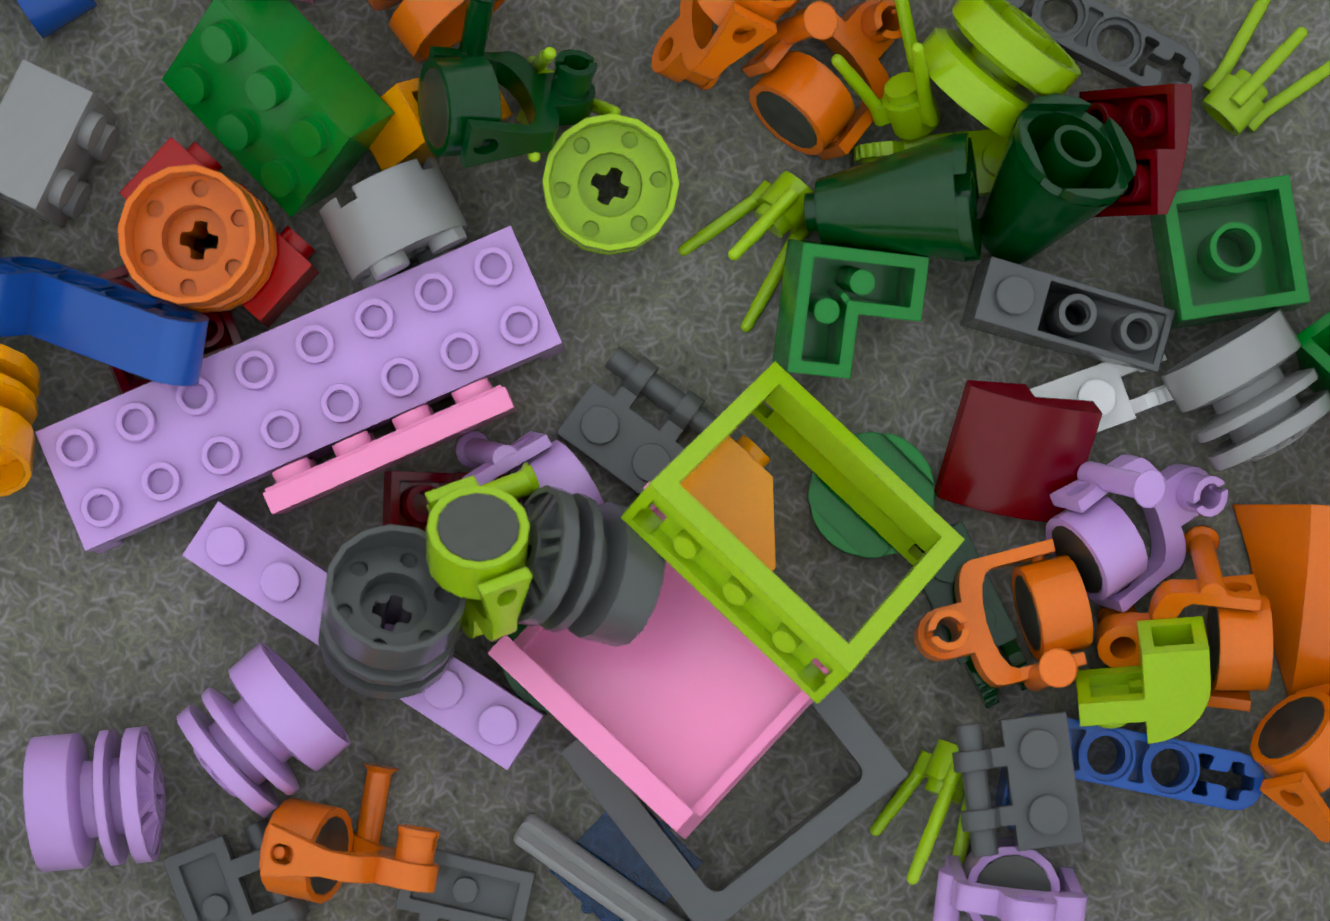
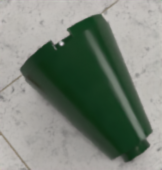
M1057 93L1035 98L1018 115L981 217V242L991 255L1016 264L1025 263L1124 195L1129 182L1135 175L1137 165L1133 146L1121 127L1112 118L1109 117L1103 124L1086 112L1092 104L1078 97Z
M953 133L816 179L815 191L805 193L804 214L807 230L818 231L821 242L825 244L959 262L980 260L981 219H977L976 198H979V187L971 137H968L969 133Z

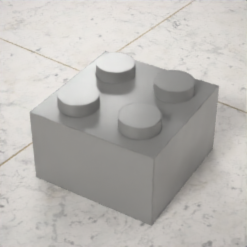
M22 59L0 104V199L63 229L68 217L76 219L88 202L91 185L86 183V180L96 160L105 162L116 145L119 128L114 126L118 116L94 92Z

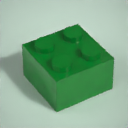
M1289 174L1176 191L1167 215H1150L1165 308L1175 310L1170 329L1257 317L1276 309H1281L1283 313L1290 312L1311 302Z

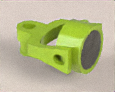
M524 462L521 471L483 485H479L474 475L425 493L428 503L426 506L429 512L426 540V560L429 571L443 589L458 597L466 598L461 628L470 639L484 634L488 640L494 641L517 631L518 617L533 577L526 566L530 524L525 509L517 499L531 495L536 489L540 488L537 476L528 462Z

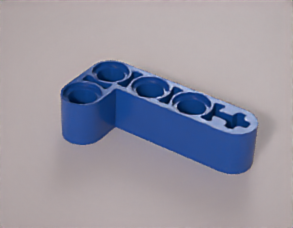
M26 256L0 257V337L30 335L151 381L177 386L198 384L209 318L206 315L54 261Z
M1028 713V714H1025V715H1023V716L1046 714V713ZM1067 718L1075 779L1227 810H1243L1252 806L1261 796L1262 792L1259 789L1264 780L1263 772L1259 764L1251 756L1244 753L1177 739L1148 744L1146 733L1122 728H1103L1098 725L1080 727V720ZM1106 736L1114 742L1117 749V758L1109 770L1096 772L1089 765L1087 750L1096 738ZM1170 749L1178 757L1180 770L1172 782L1160 785L1153 778L1151 763L1158 752ZM1201 753L1203 757L1199 761V754ZM1232 765V772L1242 776L1240 788H1229L1227 796L1226 787L1198 780L1200 767L1228 772ZM1001 767L995 806L1010 804L1005 767ZM1196 785V792L1192 793V790ZM1007 826L1009 829L1013 830V826Z

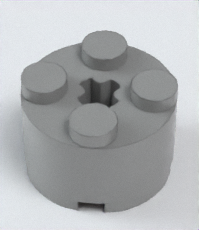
M428 157L423 167H421L417 158L381 171L352 186L355 193V200L341 208L335 197L327 202L319 211L354 284H362L363 289L398 275L399 271L416 261H419L421 265L455 250L454 247L467 240L465 232L469 228L434 157Z

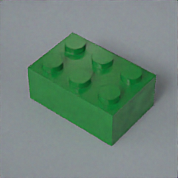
M213 0L161 79L290 217L297 215L333 194L395 113L289 0Z

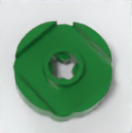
M876 432L853 434L934 509L935 492L932 471L928 462L917 448L897 435ZM813 471L811 472L807 491L811 518L820 535L831 546L847 555L866 559H875L899 553Z

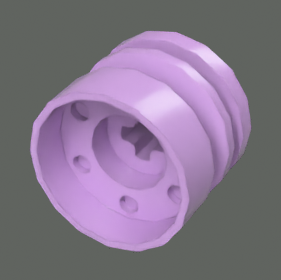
M260 642L228 670L230 679L241 696L236 703L219 691L208 688L201 694V697L215 721L197 707L188 705L176 717L178 725L193 747L195 756L211 777L226 792L240 799L254 812L262 817H269L279 807L280 803L267 779L288 796L294 795L300 787L294 772L287 763L291 757L294 756L314 771H321L347 748L351 741L339 721L295 670L265 643Z
M147 726L126 728L122 740L115 729L99 731L95 741L93 760L90 759L86 743L80 733L31 737L26 748L23 768V800L29 846L35 864L41 872L89 867L94 856L97 838H99L104 857L110 866L126 863L129 850L136 863L158 860L162 848L163 824L166 815V792L163 771L158 761L153 736Z

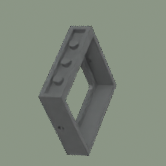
M837 685L818 704L813 701L811 705L859 764L861 775L719 888L712 890L701 880L633 791L569 730H566L564 735L571 744L560 752L691 921H727L909 776Z

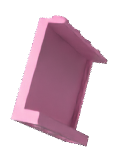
M650 481L643 487V490L649 485ZM653 504L650 509L664 521L666 516ZM667 561L665 562L663 583L655 609L644 629L631 643L616 647L579 638L571 633L568 628L553 632L544 629L540 625L527 626L514 641L507 635L502 637L488 652L501 667L684 839L691 834L813 702L798 685ZM816 658L812 660L824 674L829 671Z

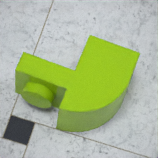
M1203 616L1137 621L1139 666L1078 670L1075 681L1080 727L1098 725L1103 728H1118L1128 723L1145 722L1147 742L1152 744L1172 739L1194 725L1207 707L1211 693L1210 654Z

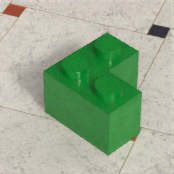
M788 239L772 363L776 361L786 372L850 379L858 315L921 322L930 257Z

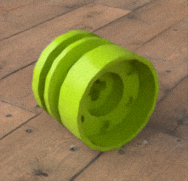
M612 113L585 118L563 132L548 154L542 184L547 214L559 233L582 250L608 256L634 251L657 235L674 210L679 188V178L675 157L659 133L639 119ZM610 171L616 172L621 176L619 186L627 191V195L624 199L613 197L609 205L602 204L598 201L599 189L591 185V182L595 177L606 179Z

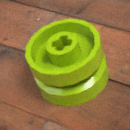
M958 0L953 5L952 12L955 23L963 34L953 29L935 28L922 43L929 77L964 110L1008 140L1018 115L1036 98L1032 92L1039 96L1056 93L1064 95L1081 75L1079 66L1071 56L1038 23L1007 0Z

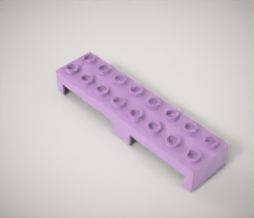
M510 225L202 360L200 379L196 385L177 386L151 381L38 430L35 434L85 551L103 553L123 544L122 539L271 475L272 472L306 457L318 459L334 452L332 449L333 445L364 431L371 433L373 432L372 430L392 422V419L420 406L426 404L429 406L452 396L451 393L484 378L489 380L539 357L543 361L565 350Z

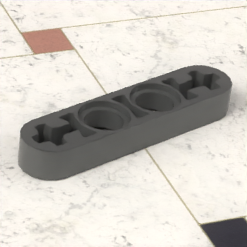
M1007 0L1020 10L1025 4L1023 0ZM1035 0L1031 6L1029 17L1038 23L1071 58L1127 87L1161 85L1162 73L1147 64L1141 69L1140 76L1130 71L1141 57L1145 43L1155 48L1147 59L1161 66H1165L1171 59H1175L1181 63L1179 74L1186 79L1185 84H1192V91L1199 83L1201 76L1200 62L1193 51L1185 45L1098 0H1059L1071 6L1075 13L1073 28L1060 33L1049 30L1041 19L1042 7L1046 3L1056 0ZM1109 29L1123 32L1127 35L1131 44L1129 57L1116 62L1104 58L1097 48L1098 35Z

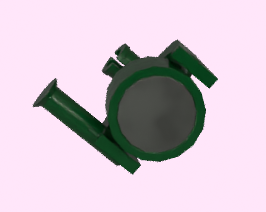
M468 0L459 49L430 46L428 60L423 64L419 76L418 114L426 145L431 153L438 157L460 155L459 161L463 169L524 154L544 153L552 150L558 127L562 125H575L585 118H589L596 95L592 79L597 70V63H593L594 58L586 52L575 49L563 50L556 56L554 73L538 74L524 57L515 52H485L493 8L497 0ZM498 84L506 88L517 100L526 115L528 125L501 122V97Z

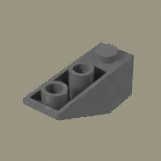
M991 256L976 267L960 326L1035 347L1158 373L1175 310Z

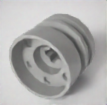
M1281 309L1273 310L1233 330L1188 356L1161 375V379L1181 413L1198 410L1208 405H1211L1216 415L1204 423L1195 433L1199 443H1206L1225 434L1229 435L1230 439L1218 446L1207 457L1215 471H1222L1240 463L1255 462L1283 449L1305 435L1318 419L1330 411V393L1328 390L1316 392L1300 400L1296 395L1318 379L1319 374L1315 367L1298 370L1288 375H1284L1280 368V365L1293 356L1301 346Z

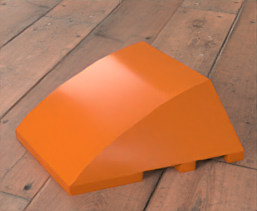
M1233 504L1235 518L1240 526L1250 560L1248 563L1251 573L1255 575L1260 595H1267L1270 601L1273 622V649L1287 697L1295 694L1297 690L1330 683V505Z

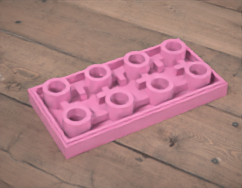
M487 378L481 379L451 393L456 404L434 414L432 407H428V404L420 406L392 419L396 431L376 439L373 432L368 433V431H364L333 445L332 449L336 458L317 465L314 458L308 459L306 457L272 472L276 484L266 488V492L262 493L271 514H286L516 412L517 409L509 391L505 386L502 387L501 385L493 388L490 380Z

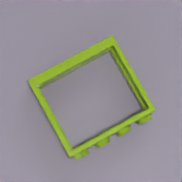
M776 361L652 480L620 517L817 704L854 670L965 540ZM765 401L774 411L769 409L763 402ZM751 414L913 565L910 571L848 642L680 485ZM653 504L666 516L664 521L650 509ZM915 543L925 552L924 554L914 545ZM816 658L829 671L824 674L812 660Z

